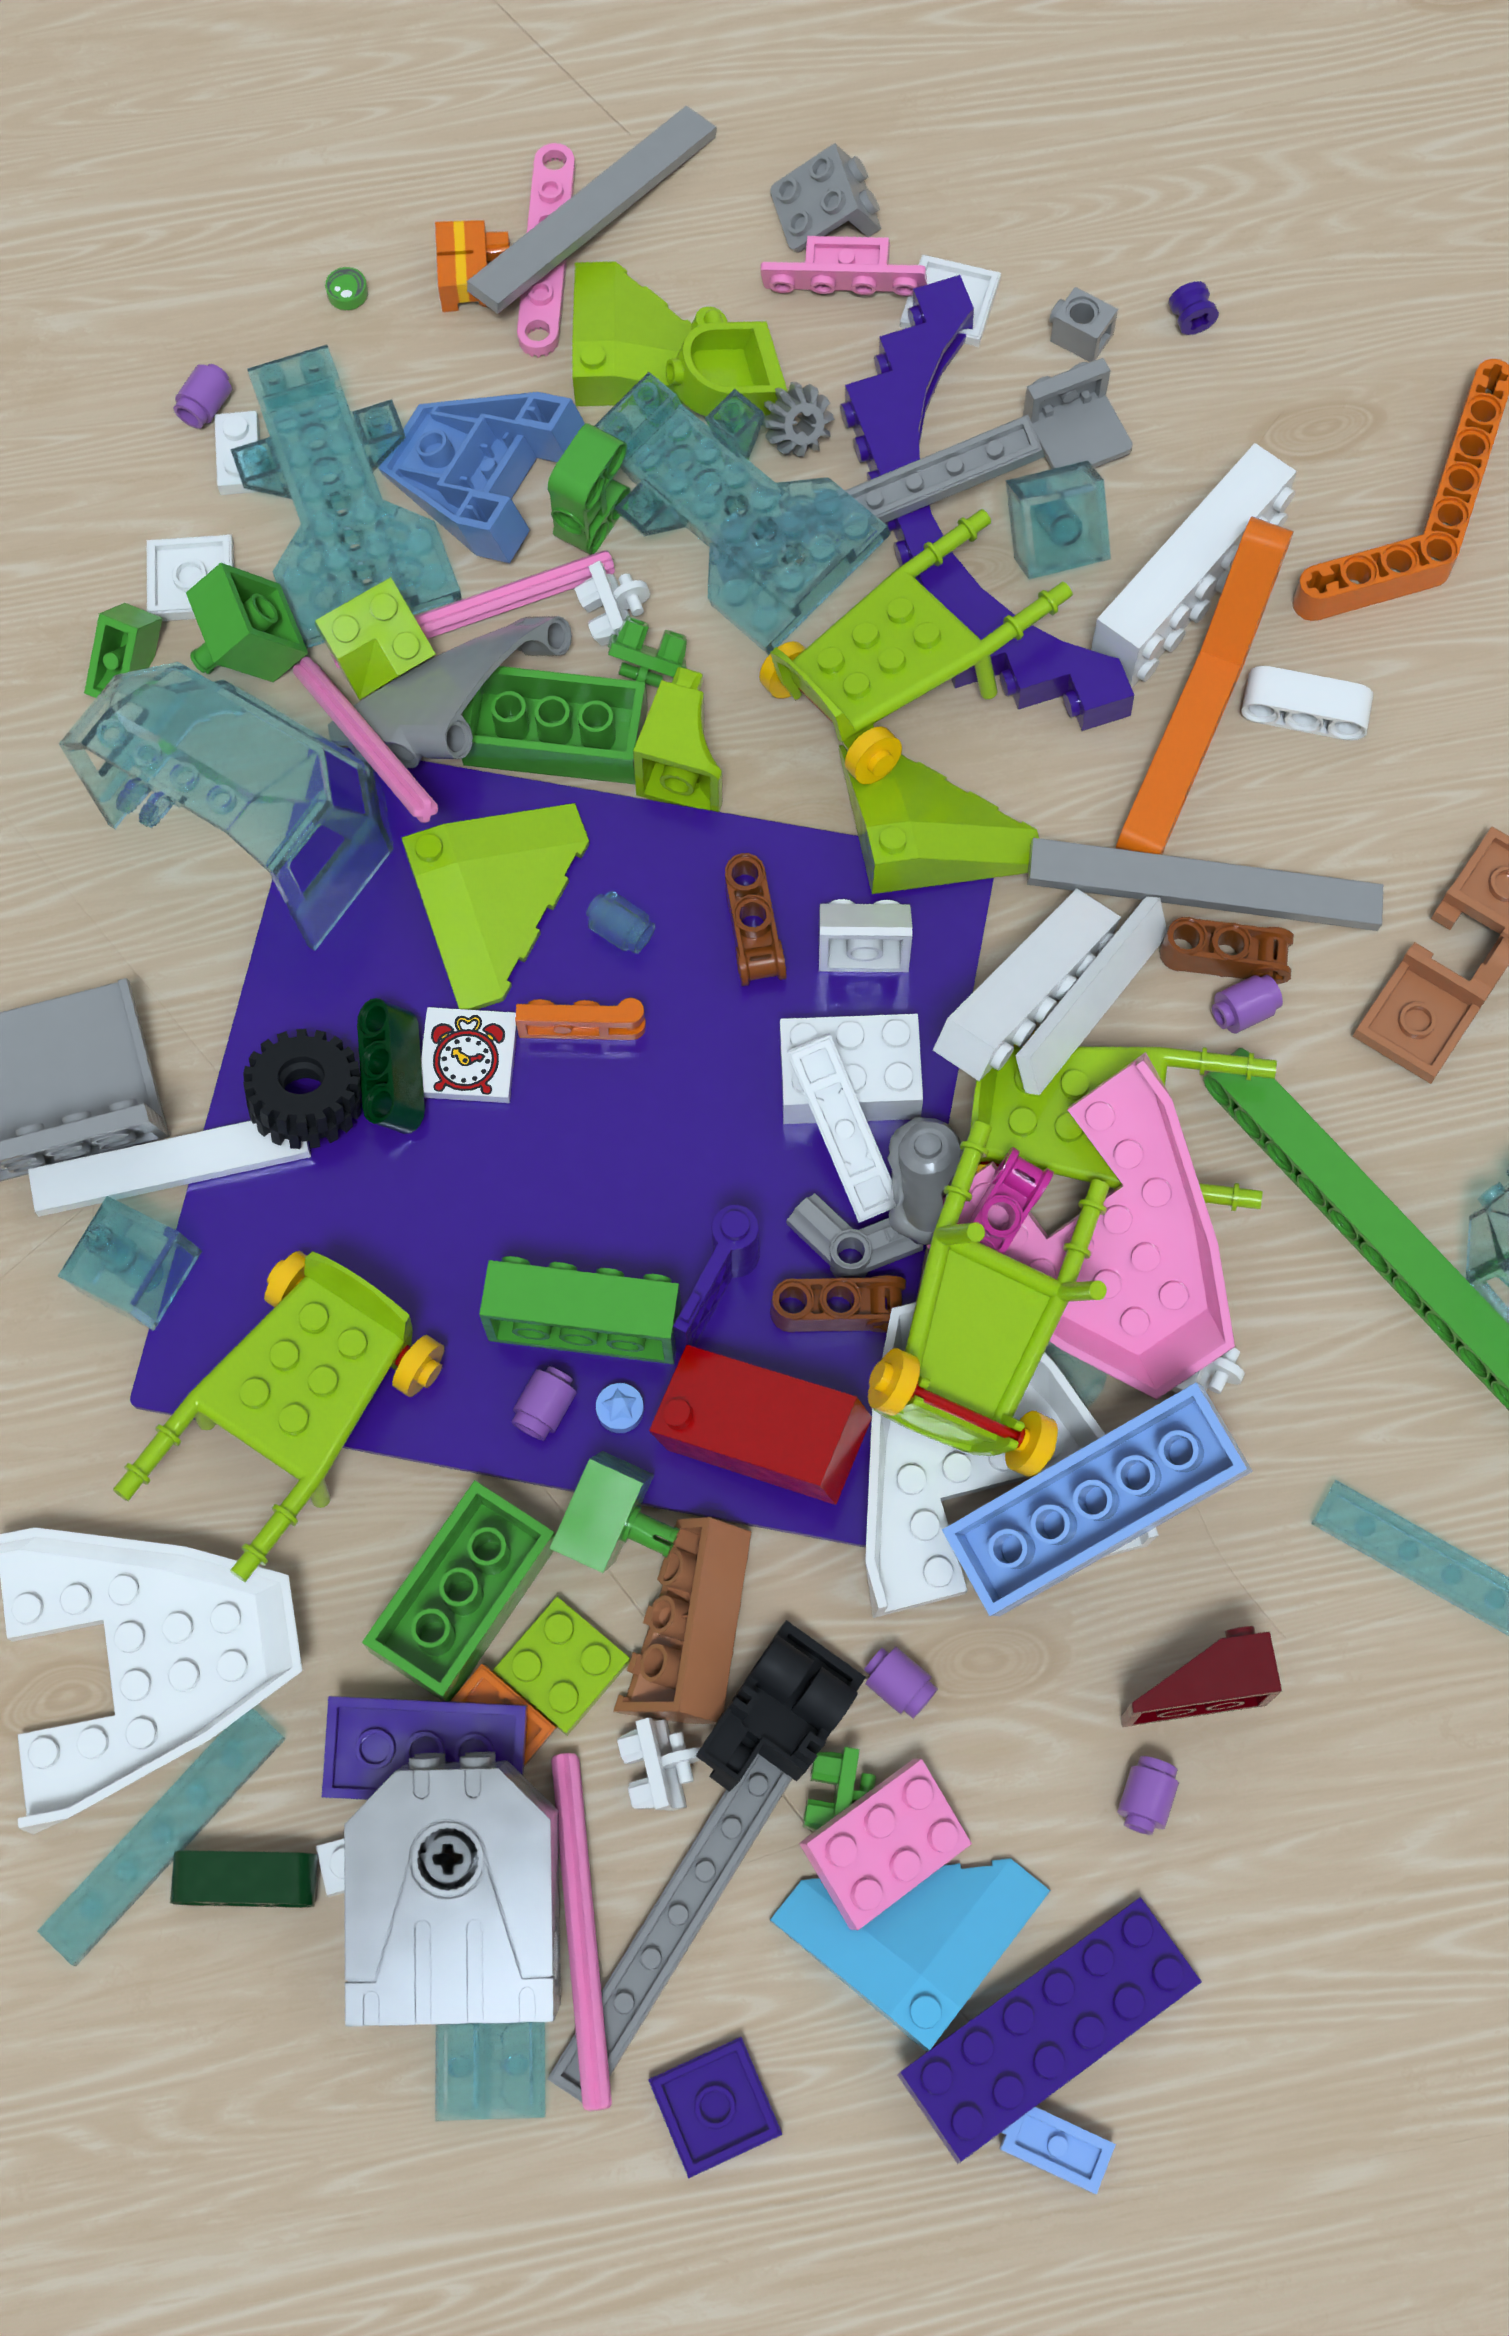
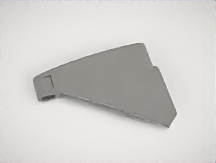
M560 616L521 618L506 627L467 641L426 661L354 705V708L406 768H415L423 756L430 759L464 758L470 752L473 736L470 726L461 714L485 681L516 649L529 656H560L565 654L571 645V628L568 622ZM330 722L328 724L330 742L333 745L348 746L360 760L369 764L335 722Z

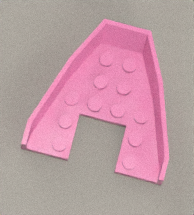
M1145 1052L1068 1107L1069 1113L1122 1185L1106 1196L1103 1204L1107 1208L1106 1213L1099 1216L1088 1250L1091 1251V1256L1089 1259L1084 1258L1076 1281H1101L1106 1286V1295L1101 1300L1068 1302L1050 1342L1068 1354L1157 1400L1233 1349L1235 1343L1218 1241L1173 1100ZM993 1161L976 1172L969 1193L972 1194V1199L969 1202L965 1201L957 1224L969 1222L991 1185V1180L998 1168ZM945 1194V1195L943 1196V1205H944V1202H945V1199H946L947 1194ZM992 1205L987 1214L988 1222L994 1229L1003 1231L1008 1226L1009 1215L1003 1207ZM1029 1212L1004 1255L1057 1279L1066 1255V1251L1063 1250L1064 1243H1070L1079 1215L1048 1236L1033 1214Z

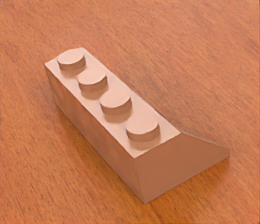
M711 1517L677 1519L675 1527L680 1529L679 1534L673 1542L674 1545L668 1557H664L657 1578L663 1587L659 1598L654 1601L652 1606L648 1605L643 1624L649 1625V1629L641 1653H632L627 1671L633 1673L627 1695H618L613 1712L686 1724H715L724 1712L751 1531Z

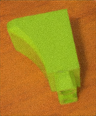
M679 667L676 670L672 683L661 680L633 750L636 796L658 802L716 812L720 811L722 806V771L713 759L704 737V693L700 691L703 683V674Z

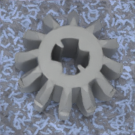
M791 382L788 393L780 387L775 388L778 400L775 403L772 401L764 402L765 407L771 411V414L760 419L762 425L769 428L765 435L767 441L771 444L777 443V450L785 455L793 451L798 457H804L807 446L814 451L820 450L817 440L820 435L824 438L831 437L830 431L824 428V424L835 420L833 414L826 411L830 404L828 398L824 395H818V389L811 384L803 388L798 382ZM796 416L801 419L798 424L794 420Z

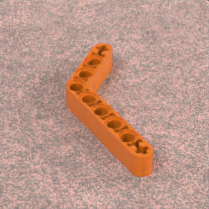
M1488 359L1478 366L1463 405L1422 535L1316 564L1305 569L1301 574L1292 602L1298 616L1309 621L1321 620L1437 587L1447 581L1458 557L1509 396L1508 363L1500 359ZM1486 389L1491 390V391H1492V394H1490V393H1485V390H1486ZM1430 557L1437 558V559H1439L1440 561H1435V560L1431 559ZM1390 568L1397 569L1400 573L1394 572ZM1350 580H1357L1362 584H1356Z
M1251 516L1236 552L1201 651L1126 819L1115 849L1163 854L1240 676L1294 531Z

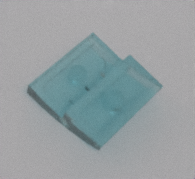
M545 2022L436 2024L435 2121L545 2118Z

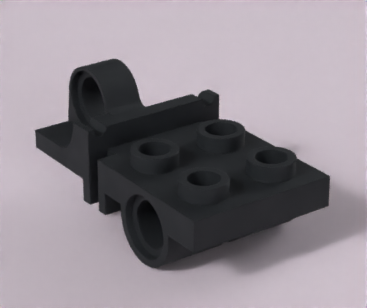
M786 1620L732 1699L731 1704L721 1714L713 1730L695 1756L713 1769L709 1777L729 1792L740 1782L757 1754L797 1782L817 1758L816 1754L824 1747L830 1733L849 1710L858 1694V1689L866 1677Z

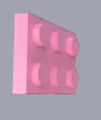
M912 1759L799 1844L849 1929L858 1931L972 1843L922 1759Z

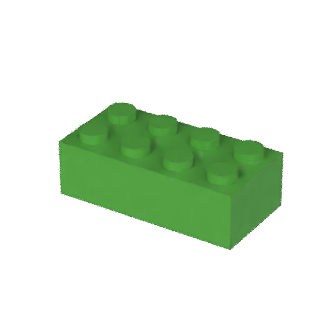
M499 666L485 681L463 711L462 717L470 726L473 736L470 752L466 757L462 758L463 766L635 784L633 750L647 715L646 683Z
M506 1256L502 1258V1261H488L479 1315L488 1341L674 1364L676 1346L673 1325L682 1311L679 1284L671 1283L672 1280L663 1275L646 1274L643 1276V1279L624 1277L623 1272L610 1268H599L596 1270V1273L577 1271V1267L568 1263L552 1262L549 1264V1267L530 1265L528 1260L520 1257Z
M474 1480L366 1635L362 1644L371 1654L441 1701H451L554 1552V1550L549 1548L555 1537V1532Z

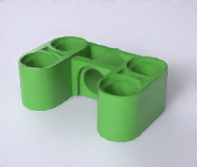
M589 423L581 427L555 465L548 481L547 490L550 493L554 536L592 555L597 552L622 515L629 501L631 490L629 487L613 479L625 458L627 451L626 442Z

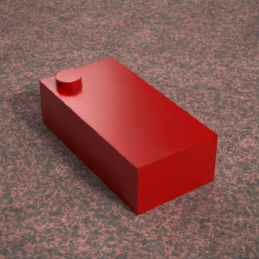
M686 1344L649 1431L668 1451L836 1505L872 1416L857 1396Z

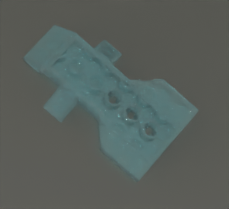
M327 344L248 368L247 371L269 437L230 450L244 489L289 498L294 505L300 526L272 572L275 582L279 583L282 587L306 648L325 643L315 626V620L390 577L393 579L413 615L462 600L460 588L435 521L383 500L373 472L406 438L393 400L355 410L351 414ZM340 510H347V511H345V512H343V513H338V512H337V511H340ZM354 544H358V545H359V546H357V547H355V548H350L351 545H354ZM371 579L372 581L363 583L362 580Z
M648 372L594 425L626 442L627 451L620 468L637 485L614 509L643 536L686 527L709 547L708 599L711 605L769 655L891 535L888 526L829 477L775 483L752 464L749 458L765 415L762 410L736 389L705 417L707 426L680 403L673 391ZM745 510L741 515L738 513L739 511ZM774 534V536L770 539L766 537L768 535ZM797 559H803L799 564L795 562Z

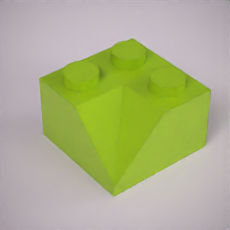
M391 577L315 620L317 630L359 701L399 676L434 658L436 655Z

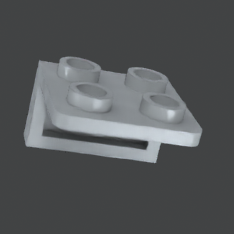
M834 143L771 186L770 193L788 246L794 252H801L806 248L807 236H825L847 221L851 222L867 237L881 230L876 215L880 208L876 198L866 187L864 180L868 178V174L857 156L851 158Z
M1104 358L1090 363H1079L1069 371L1053 377L1045 376L1039 378L1032 385L1027 386L1023 416L1029 415L1044 456L1055 476L1059 479H1067L1127 456L1131 452L1132 441L1106 396L1111 370Z

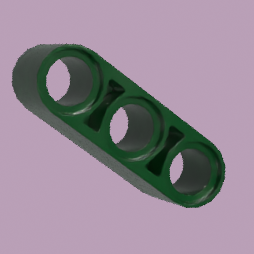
M378 998L370 999L362 1006L357 1018L364 1116L373 1124L403 1134H409L420 1126L425 1111L417 1017L413 1012Z
M174 1851L170 1904L232 1907H314L318 1855L297 1852Z

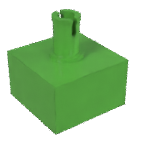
M219 563L186 592L205 640L201 646L194 649L190 654L193 664L202 673L210 674L214 671L215 667L220 665L274 682L308 654L279 583L230 565Z
M601 1451L589 1458L549 1549L604 1573L616 1562L624 1542L626 1543L628 1539L663 1554L662 1556L667 1558L680 1529L641 1513L642 1507L640 1506L655 1474Z

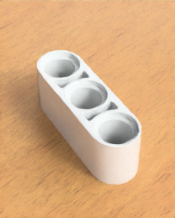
M1258 666L1252 668L1248 673L1242 715L1246 719L1260 724L1341 740H1359L1367 735L1373 692L1367 686L1354 682L1277 667Z

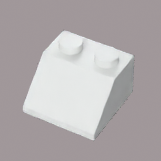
M845 899L834 900L829 904H820L819 971L909 972L912 944L910 904H899L893 900H880L874 904H855Z

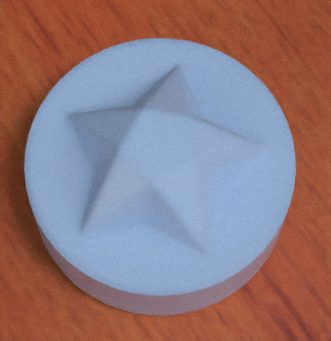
M615 1383L604 1388L599 1394L596 1401V1412L604 1428L614 1433H626L636 1428L641 1422L644 1415V1405L640 1393L634 1387L625 1383Z

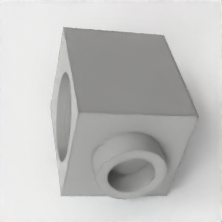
M1075 287L1066 300L1060 299L1051 312L1049 322L1053 323L1050 342L1089 362L1095 361L1114 335L1118 309Z

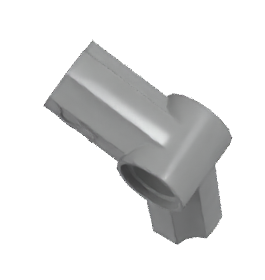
M815 1193L810 1197H806L794 1209L786 1221V1224L830 1265V1270L836 1278H864L872 1270L923 1251L922 1244H916L910 1238L893 1230L889 1224V1218L860 1230L852 1229ZM851 1248L859 1251L863 1258L857 1263L849 1264L843 1262L838 1255L844 1249Z

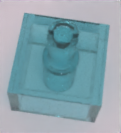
M1088 460L1006 480L1014 559L1028 579L1111 559L1104 479Z
M106 1196L58 1274V1277L83 1295L154 1331L202 1250L180 1232Z

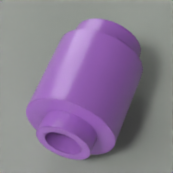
M214 364L197 365L175 396L176 404L173 407L175 414L184 423L199 429L205 423H210L232 392L227 373Z
M1253 975L1216 993L1214 997L1215 1004L1212 1005V1014L1222 1029L1227 1028L1231 1033L1237 1034L1274 1016L1276 1009L1283 1005L1282 994L1275 980L1269 975L1262 977Z
M548 1366L545 1372L535 1370L513 1408L516 1414L511 1423L524 1433L545 1441L549 1432L554 1433L577 1394L570 1386L573 1379L551 1366Z
M897 1646L890 1653L881 1648L864 1669L870 1675L865 1685L900 1715L905 1712L912 1719L919 1714L938 1690L930 1682L932 1676Z
M1140 1756L1137 1766L1131 1767L1117 1811L1119 1815L1126 1818L1124 1826L1146 1835H1153L1154 1828L1165 1829L1179 1782L1175 1779L1178 1771L1175 1766L1153 1757Z

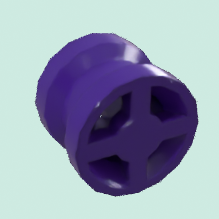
M1201 281L1190 282L1179 287L1169 298L1168 304L1172 312L1179 316L1178 326L1181 332L1186 335H1194L1205 331L1216 322L1219 316L1215 303L1208 300L1210 292L1206 284Z

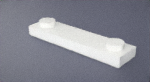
M828 1033L788 1050L787 1054L858 1222L860 1223L893 1209L896 1203L893 1197L892 1179L831 1034Z

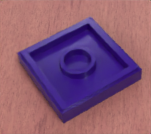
M742 2037L648 2079L688 2179L783 2135Z

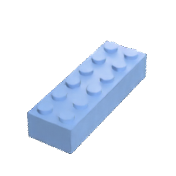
M1196 1382L942 1529L989 1616H1002L1253 1471L1204 1387Z

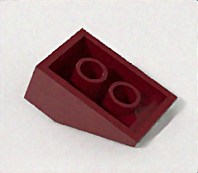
M1254 1626L1238 1627L1225 1631V1638L1219 1639L1132 1702L1120 1717L1122 1727L1267 1706L1282 1692L1270 1631L1255 1633Z

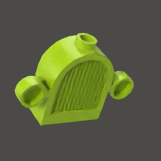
M710 306L702 307L698 310L692 322L691 331L686 336L676 359H668L666 363L667 382L673 386L677 396L687 407L706 417L728 418L722 429V437L730 447L737 450L748 449L753 444L759 431L758 423L753 417H765L771 414V411L765 407L764 402L772 401L775 403L778 400L775 388L780 387L788 392L767 321L727 322L723 312Z

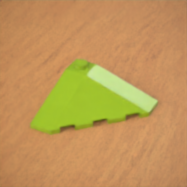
M616 261L575 262L572 335V379L575 405L577 407L684 404L677 396L673 386L667 382L666 363L668 359H676L686 336L691 331L692 323L687 319L682 320L668 308V303L647 286L642 287L629 277L627 270Z
M839 745L840 759L872 894L1028 873L1030 844L1033 838H1039L1037 829L1023 821L1019 823L1000 812L999 807L971 791L966 792L948 782L947 777L919 761L916 763L902 754L895 767L884 778L872 784H861L847 771L845 757L848 751L844 745Z
M575 803L446 823L401 837L459 1009L478 1010L504 1001L512 985L507 980L518 960L522 962L527 960L541 934L540 930L536 928L547 908L554 910L569 883V878L565 874L574 857L582 858L589 846V840Z

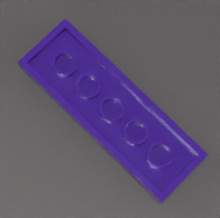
M1140 1897L897 2075L954 2160L959 2164L1202 1983V1981Z

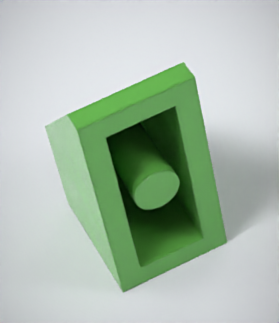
M122 603L99 613L84 694L121 709L125 708L155 658L163 618L127 603Z

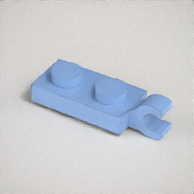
M1034 2107L1001 2132L1005 2135L999 2150L1093 2194H1097L1116 2144Z

